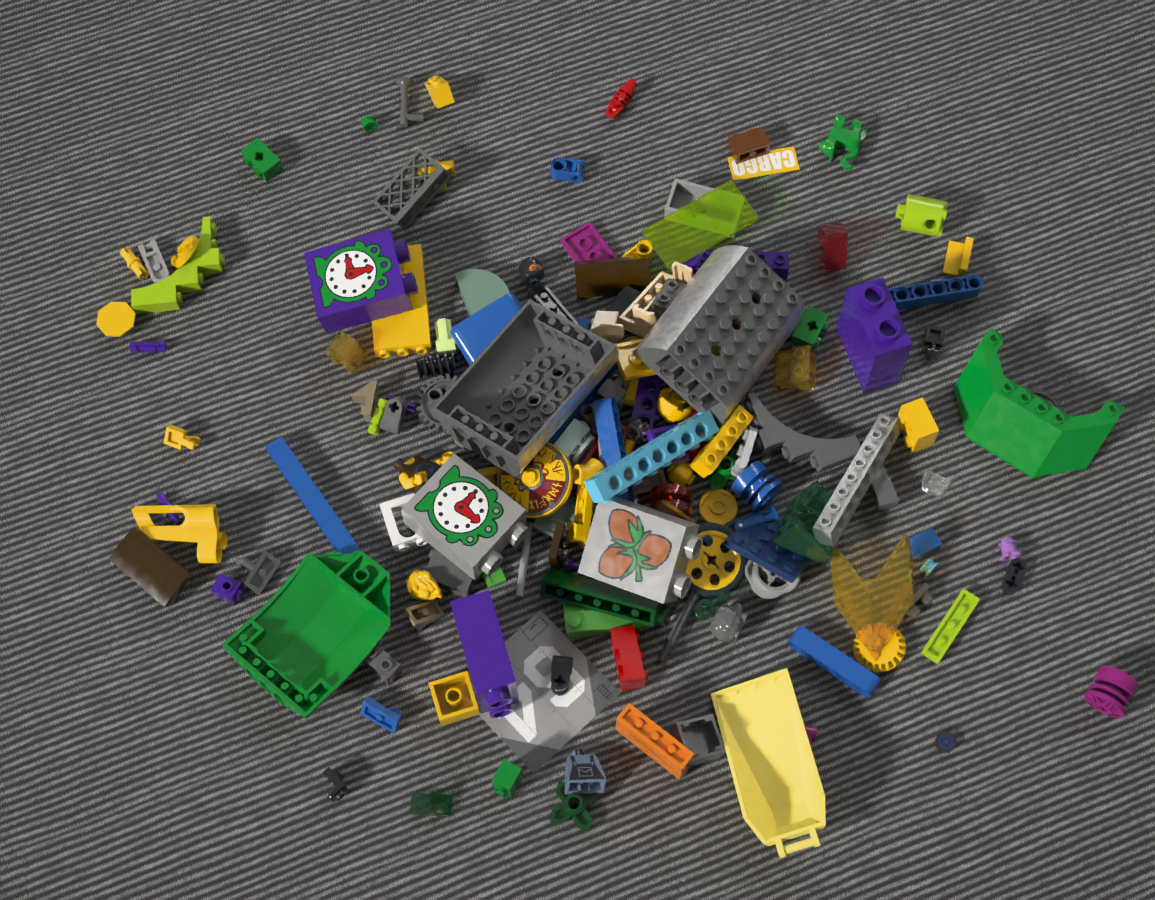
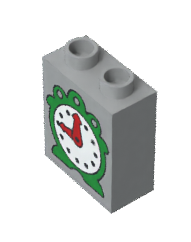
M453 454L401 509L406 526L473 580H476L482 572L488 576L493 574L503 561V556L500 555L502 550L509 543L513 547H517L529 532V528L525 526L526 509L456 454Z

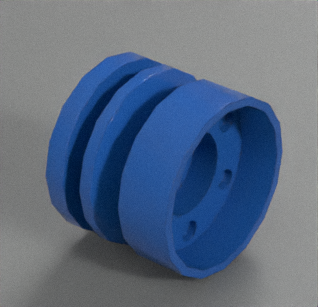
M759 460L743 470L731 486V490L739 498L748 495L745 504L751 505L750 509L753 512H758L767 506L776 497L783 485L780 480H775L776 476L773 474L765 478L768 469Z

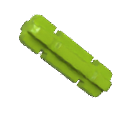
M382 398L378 400V408H375L371 419L372 425H369L367 430L368 433L378 435L380 422L388 400Z

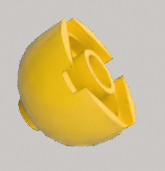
M670 387L661 390L657 409L666 422L680 423L691 415L694 408L677 392L672 391Z

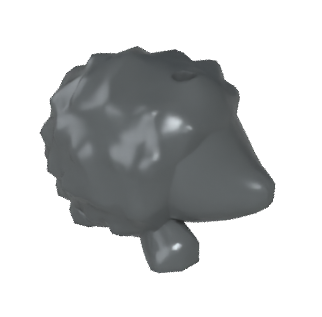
M737 603L732 606L723 605L718 607L717 612L711 618L710 624L711 633L718 640L735 643L748 616V613H743L742 604Z

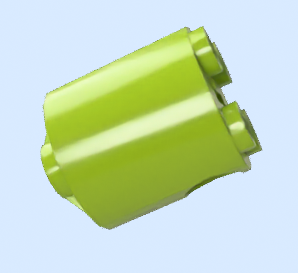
M907 194L905 203H898L895 218L901 219L900 230L941 237L948 202Z

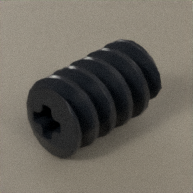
M453 351L450 352L449 357L446 352H443L442 358H440L438 353L435 354L434 359L431 354H428L427 360H425L423 355L420 356V361L416 358L417 372L420 379H423L424 373L427 378H430L431 372H433L435 377H438L439 371L442 376H445L446 370H448L450 375L453 374L454 369L456 370Z

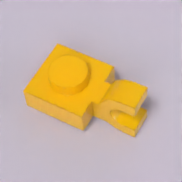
M170 424L166 427L163 444L179 450L184 448V446L193 450L195 445H200L201 438L186 436L187 430Z

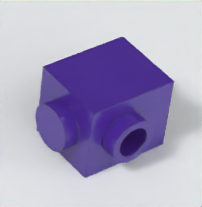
M222 573L219 574L211 588L214 596L233 605L240 601L244 595V587L241 582Z

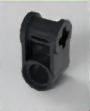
M553 655L551 690L555 695L563 696L569 690L573 657ZM559 682H562L561 687H557Z

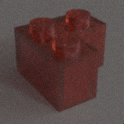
M821 224V229L817 232L820 246H823L822 253H819V264H822L824 270L846 269L848 233L844 224Z

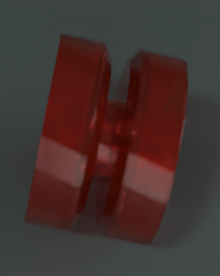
M661 484L649 491L650 508L656 510L664 499L692 518V506L690 505L692 503V491L689 487L681 484Z

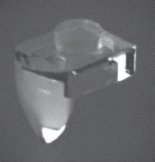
M931 469L926 470L922 476L923 491L941 499L952 485L951 480L935 474Z

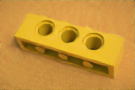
M738 405L719 428V431L713 434L714 438L706 442L689 466L702 478L713 473L754 417L741 405Z

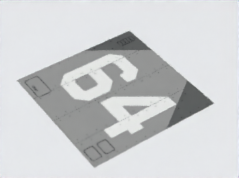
M541 610L504 642L516 680L520 703L513 704L514 711L504 717L491 718L489 712L480 713L479 715L533 773L620 694L617 688ZM553 655L573 657L569 690L563 696L555 695L551 690ZM559 682L557 687H561L562 682Z

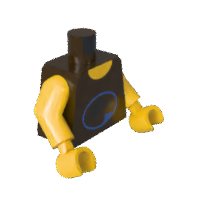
M446 452L442 455V458L435 461L427 460L420 456H414L408 461L401 458L397 459L394 468L399 470V483L402 484L404 489H409L416 494L453 455V452Z

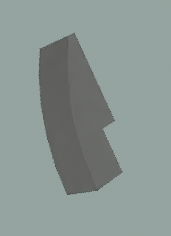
M882 464L868 488L870 495L875 500L878 511L896 507L899 502L891 479Z

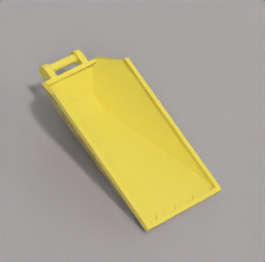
M785 668L711 693L744 820L763 844L767 846L776 844L780 858L787 857L786 854L811 846H821L817 831L824 829L826 825L825 793L788 669ZM810 833L811 838L786 846L783 845L784 841Z

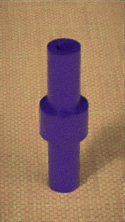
M159 492L156 495L162 505H174L172 502H169L163 492ZM165 513L170 516L176 526L183 523L177 513Z

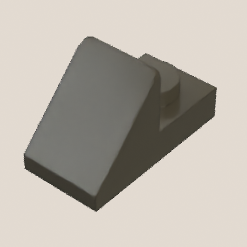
M376 380L371 381L352 394L353 402L362 404L361 415L364 416L365 422H371L376 408L379 385Z
M435 599L404 609L407 617L418 632H421L427 624L441 620L445 616Z

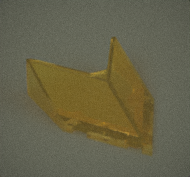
M908 535L902 536L875 579L862 580L836 545L834 548L829 547L834 606L875 661H877L882 649L888 644L901 624L907 610L914 603L913 545Z

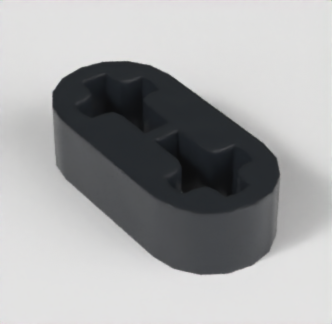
M1015 558L1008 565L1001 582V589L1005 594L1013 595L1020 588L1027 570V564L1024 560ZM1016 564L1020 565L1019 568L1021 570H1019L1017 574H1014V566H1016ZM1012 578L1014 579V587H1012V589H1009L1007 583H1009Z

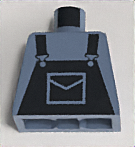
M583 749L574 750L572 755L567 757L565 794L604 793L606 776L597 756L594 754L585 755Z

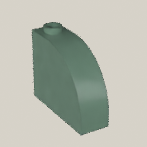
M468 269L454 274L455 282L469 316L503 295L510 293L505 282L492 272L482 269Z

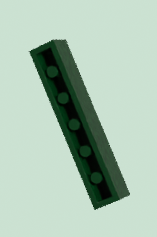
M551 568L542 578L540 593L542 597L651 627L655 625L661 613L662 603L611 584Z

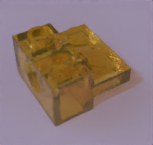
M810 345L792 347V350L778 351L776 353L774 379L776 389L794 387L796 390L815 389L816 353Z

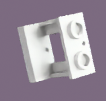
M414 493L379 504L395 552H404L412 546H423L428 543L416 533L412 537L407 538L400 535L393 514L402 512L401 509L415 495Z

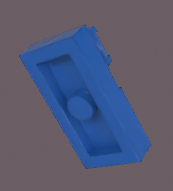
M367 696L363 701L360 714L395 734L398 730L403 711L394 706L387 709L378 701Z

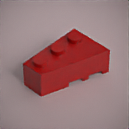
M634 625L610 629L621 692L645 688V681H648L647 670L643 668V650H639L638 646L640 642L639 631H635Z

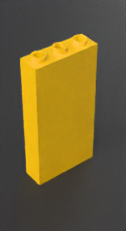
M421 244L408 245L411 261L403 263L405 274L413 272L419 293L410 296L413 310L372 321L376 357L389 358L395 355L426 354L432 351Z

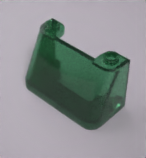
M817 480L800 492L789 503L772 540L782 548L819 563L823 561L828 562L834 555L832 553L834 548L830 545H823L815 539L813 526L832 494Z

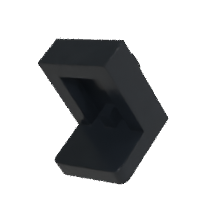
M328 767L323 774L336 787L328 797L332 802L335 800L339 801L345 796L348 787L342 781L343 775L337 769L332 771Z

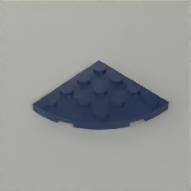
M773 522L741 528L730 534L723 544L790 583L795 581L825 546L815 541L813 531Z

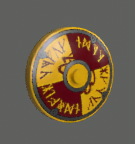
M547 442L517 477L499 468L497 486L526 509V518H543L555 513L567 501L573 486V470L565 453L555 445Z

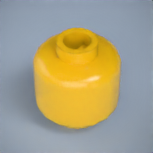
M688 462L670 465L666 470L668 473L667 478L679 487H683L686 484L690 485L696 475L693 474L694 470L689 466L690 463Z

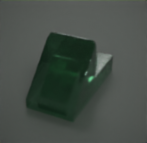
M431 791V794L412 793L410 815L452 817L453 796Z

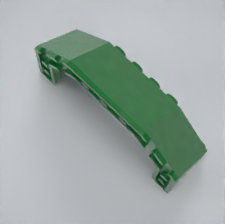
M990 328L953 388L960 418L965 428L966 438L1031 478H1038L1049 474H1062L1072 470H1085L1125 407L1117 402L1108 401L1097 413L1072 417L1004 376L997 353L1003 344V337L999 332Z

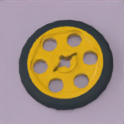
M703 523L699 525L697 536L703 538L705 535L711 537L712 543L708 547L702 544L698 557L695 560L689 559L685 574L691 576V571L694 568L701 570L700 578L694 579L691 576L690 592L699 593V596L707 598L720 597L728 594L741 582L745 574L747 558L731 549L727 553H723L720 549L721 543L730 534L734 533L730 528L716 523ZM706 555L715 557L713 560L715 565L706 563L708 562ZM727 561H731L734 564V569L731 572H727L724 569V564ZM713 574H717L720 578L717 585L710 583V576Z

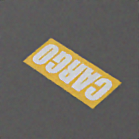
M794 146L770 150L769 154L739 164L735 163L733 157H727L733 181L800 170Z

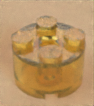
M338 332L327 347L325 354L330 357V361L339 366L341 363L345 366L344 369L354 375L370 352L364 346L361 349L358 344L359 342L351 336Z

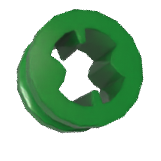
M367 115L361 119L364 131H373L378 127L375 115Z

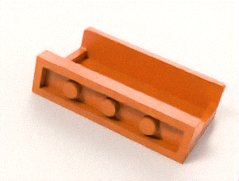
M628 703L616 718V730L677 779L681 780L690 768H686V766L694 757V753L632 704Z

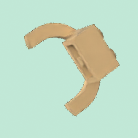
M596 311L595 317L591 320V332L613 344L622 343L625 333L623 324L619 322V312ZM616 370L610 378L617 379L621 372Z

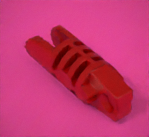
M635 79L628 80L623 87L619 88L605 111L606 116L614 120L624 110L632 99V94L637 86Z

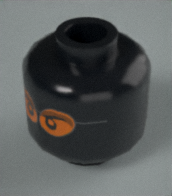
M535 257L523 259L518 267L521 280L531 286L539 284L540 280L545 276L541 261L535 259Z

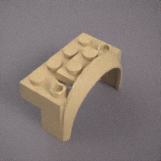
M675 261L672 264L673 275L661 271L619 317V322L623 324L624 330L644 338L657 322L655 314L652 312V302L666 280L671 278L688 284L693 277V269Z

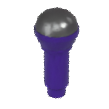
M566 556L561 560V566L565 570L574 569L578 571L580 563L575 562L570 556Z

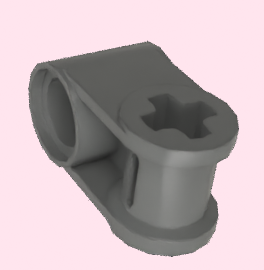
M397 396L387 402L380 422V429L397 435L400 434L408 407L407 400L404 397Z

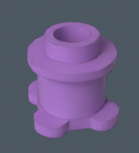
M1004 538L998 544L1002 552L1001 562L1013 560L1022 555L1017 550V540Z

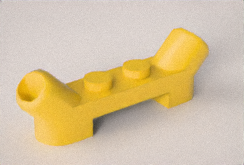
M594 458L590 459L585 465L576 464L573 467V483L578 484L575 519L574 522H567V530L569 531L567 539L569 542H578L582 549L585 548L593 517V500L584 481L604 470V465Z

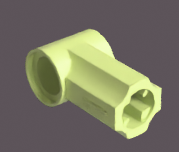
M446 318L435 322L436 348L439 356H442L443 352L450 355L451 351H453V354H457L455 341L450 334L452 329L451 321Z

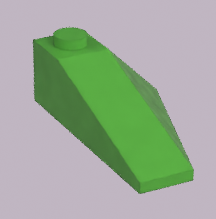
M563 602L568 639L610 633V629L634 625V629L647 627L644 624Z

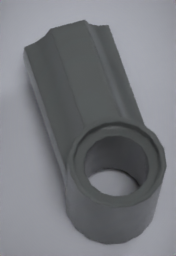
M589 403L581 407V417L589 425L590 435L598 440L593 404Z

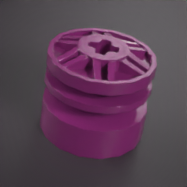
M1105 665L1100 666L1093 679L1094 683L1090 684L1084 699L1092 708L1104 715L1113 718H1123L1126 709L1130 705L1129 700L1133 699L1139 685L1134 678L1117 668Z

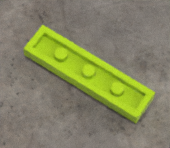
M963 588L921 654L938 664L980 599Z

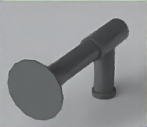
M408 77L397 78L395 82L401 88L400 126L408 127V121L424 122V114H408V87L413 84V79Z

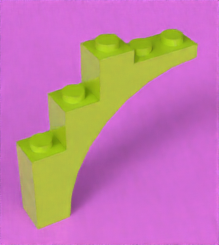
M210 216L203 217L198 246L191 257L179 269L157 283L131 289V306L136 314L180 310V303L183 302L182 293L202 291L201 284H204L203 274L223 272L225 256L217 248V240L214 239V234H217L216 223L212 222Z

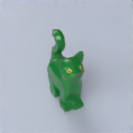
M837 114L833 122L834 127L830 130L828 138L820 142L819 149L829 156V162H832L837 147L851 152L840 159V164L845 170H852L853 166L848 164L847 161L853 160L858 156L860 145L865 140L868 128L862 129L861 121L854 119L851 125L852 130L845 129V116Z

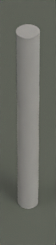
M526 522L525 525L529 528V532L522 545L515 595L517 598H523L533 529L532 522Z

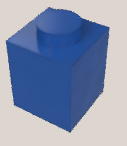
M930 528L911 538L909 550L913 556L916 555L917 559L920 560L939 551L942 543L933 528Z

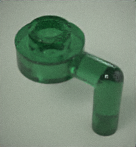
M724 590L711 601L708 599L700 600L694 607L695 615L701 620L710 619L715 614V607L725 601L730 596V592Z

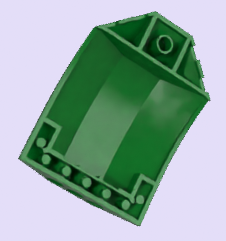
M363 551L341 554V552H327L326 555L305 554V558L275 595L222 644V647L255 682L283 706H286L305 719L355 672L391 625L390 573Z

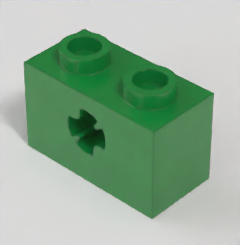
M256 138L241 150L243 162L248 167L251 166L258 178L262 177L266 182L283 170L281 160L259 138Z
M808 306L792 336L791 344L808 352H812L814 347L818 348L822 340L820 335L822 332L826 333L830 324L827 322L829 314Z
M503 759L492 778L493 788L496 790L495 793L503 798H506V796L512 798L524 777L522 768Z

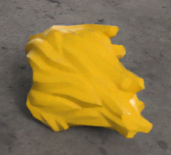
M415 569L408 579H405L407 591L413 599L430 601L438 597L443 598L441 588L438 587L436 580L432 578L428 571Z

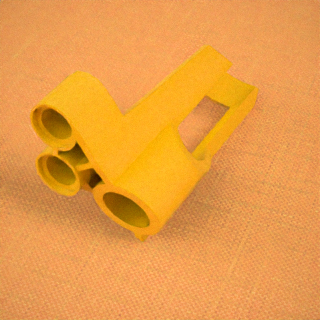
M216 504L135 506L131 510L139 528L150 539L198 543L197 559L199 563L221 562L222 550H225L227 547V535L225 532L219 531V517ZM149 513H184L185 520L180 526H154Z

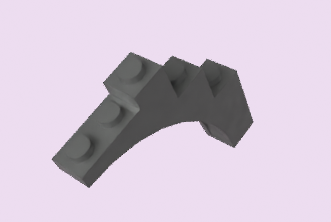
M755 392L748 394L744 400L745 410L754 417L752 425L758 429L754 446L756 449H759L760 454L782 447V454L789 464L810 456L812 467L816 469L817 473L852 461L861 447L856 435L838 439H822L810 437L788 428L770 414Z

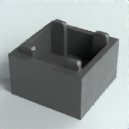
M713 714L677 722L669 729L671 736L694 753V757L687 764L686 768L718 760L726 753Z

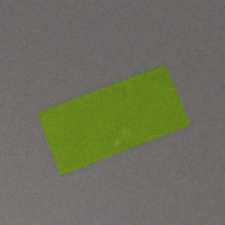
M729 180L648 226L641 232L669 271H671L672 264L675 261L681 264L685 263L753 224L760 218L732 180Z

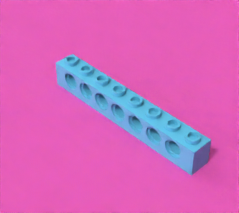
M710 410L694 414L584 481L593 502H602L603 504L611 502L614 499V495H621L627 492V487L643 482V477H650L656 474V469L669 466L674 458L679 459L686 455L685 452L687 450L691 451L698 448L700 442H706L714 438L713 434L718 432L719 429Z

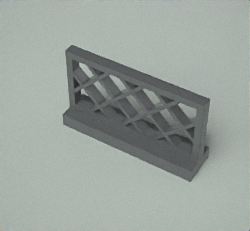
M419 148L372 202L405 230L452 175ZM423 155L425 157L424 164L417 165L418 158ZM436 166L437 169L428 175V167ZM424 168V175L417 176V169ZM408 170H413L412 177L405 178V173ZM424 180V184L420 188H416V181ZM412 182V189L405 190V183ZM401 183L400 191L393 192V187ZM412 193L410 200L404 202V194ZM400 195V203L393 204V196ZM389 197L388 205L381 206L379 204L383 198ZM400 207V211L394 217L392 215V208Z

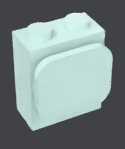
M574 418L554 445L565 453L571 466L574 467L576 464H581L595 444V437L590 435V428L587 423Z

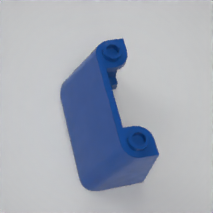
M514 293L503 295L451 329L450 334L469 365L475 361L522 308Z

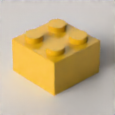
M923 397L902 405L897 418L906 447L910 448L913 453L932 446L939 433V429Z
M468 671L429 682L441 726L480 715Z

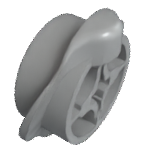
M748 560L745 566V576L756 595L765 599H773L794 590L801 579L799 575L793 583H790L774 573L772 576L769 570L751 560ZM759 575L764 578L765 582L760 579ZM774 582L784 583V585L779 587L771 586V584Z

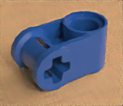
M556 157L551 161L550 175L554 180L580 183L584 180L582 173L585 168V162L580 159Z

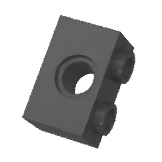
M378 645L374 647L363 661L368 668L389 686L403 671L401 664Z

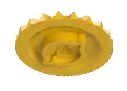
M877 621L874 624L869 623L868 626L862 627L861 631L857 633L854 639L853 651L857 661L866 669L874 672H885L895 668L902 661L906 652V643L900 630H897L894 625L891 626L886 622L879 623ZM878 637H880L881 644L885 645L880 650L881 656H879L877 647H874L877 645Z

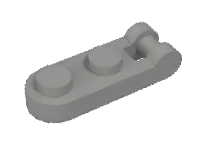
M155 239L150 240V243L145 245H138V249L154 283L170 276Z
M750 426L742 434L741 439L744 442L743 445H739L736 453L739 458L731 468V474L735 477H738L748 464L758 429Z

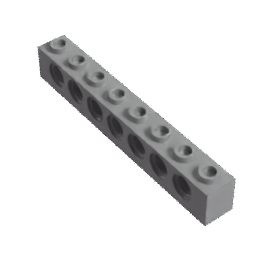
M880 413L813 526L814 537L817 543L832 548L836 545L900 435L898 418Z

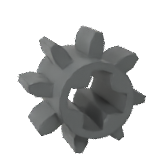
M638 419L628 424L629 429L626 433L631 441H636L638 445L648 440L646 431L650 430L647 422H641Z

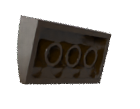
M648 255L574 262L577 299L615 296L626 285L642 293L650 284Z
M133 527L109 558L111 562L164 607L175 603L192 575L138 527Z

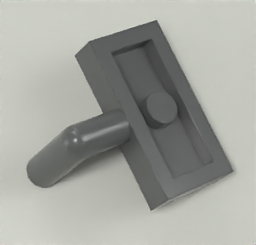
M263 551L256 563L246 557L236 560L237 566L244 565L251 570L242 584L258 595L261 594L281 563L280 560L266 551Z

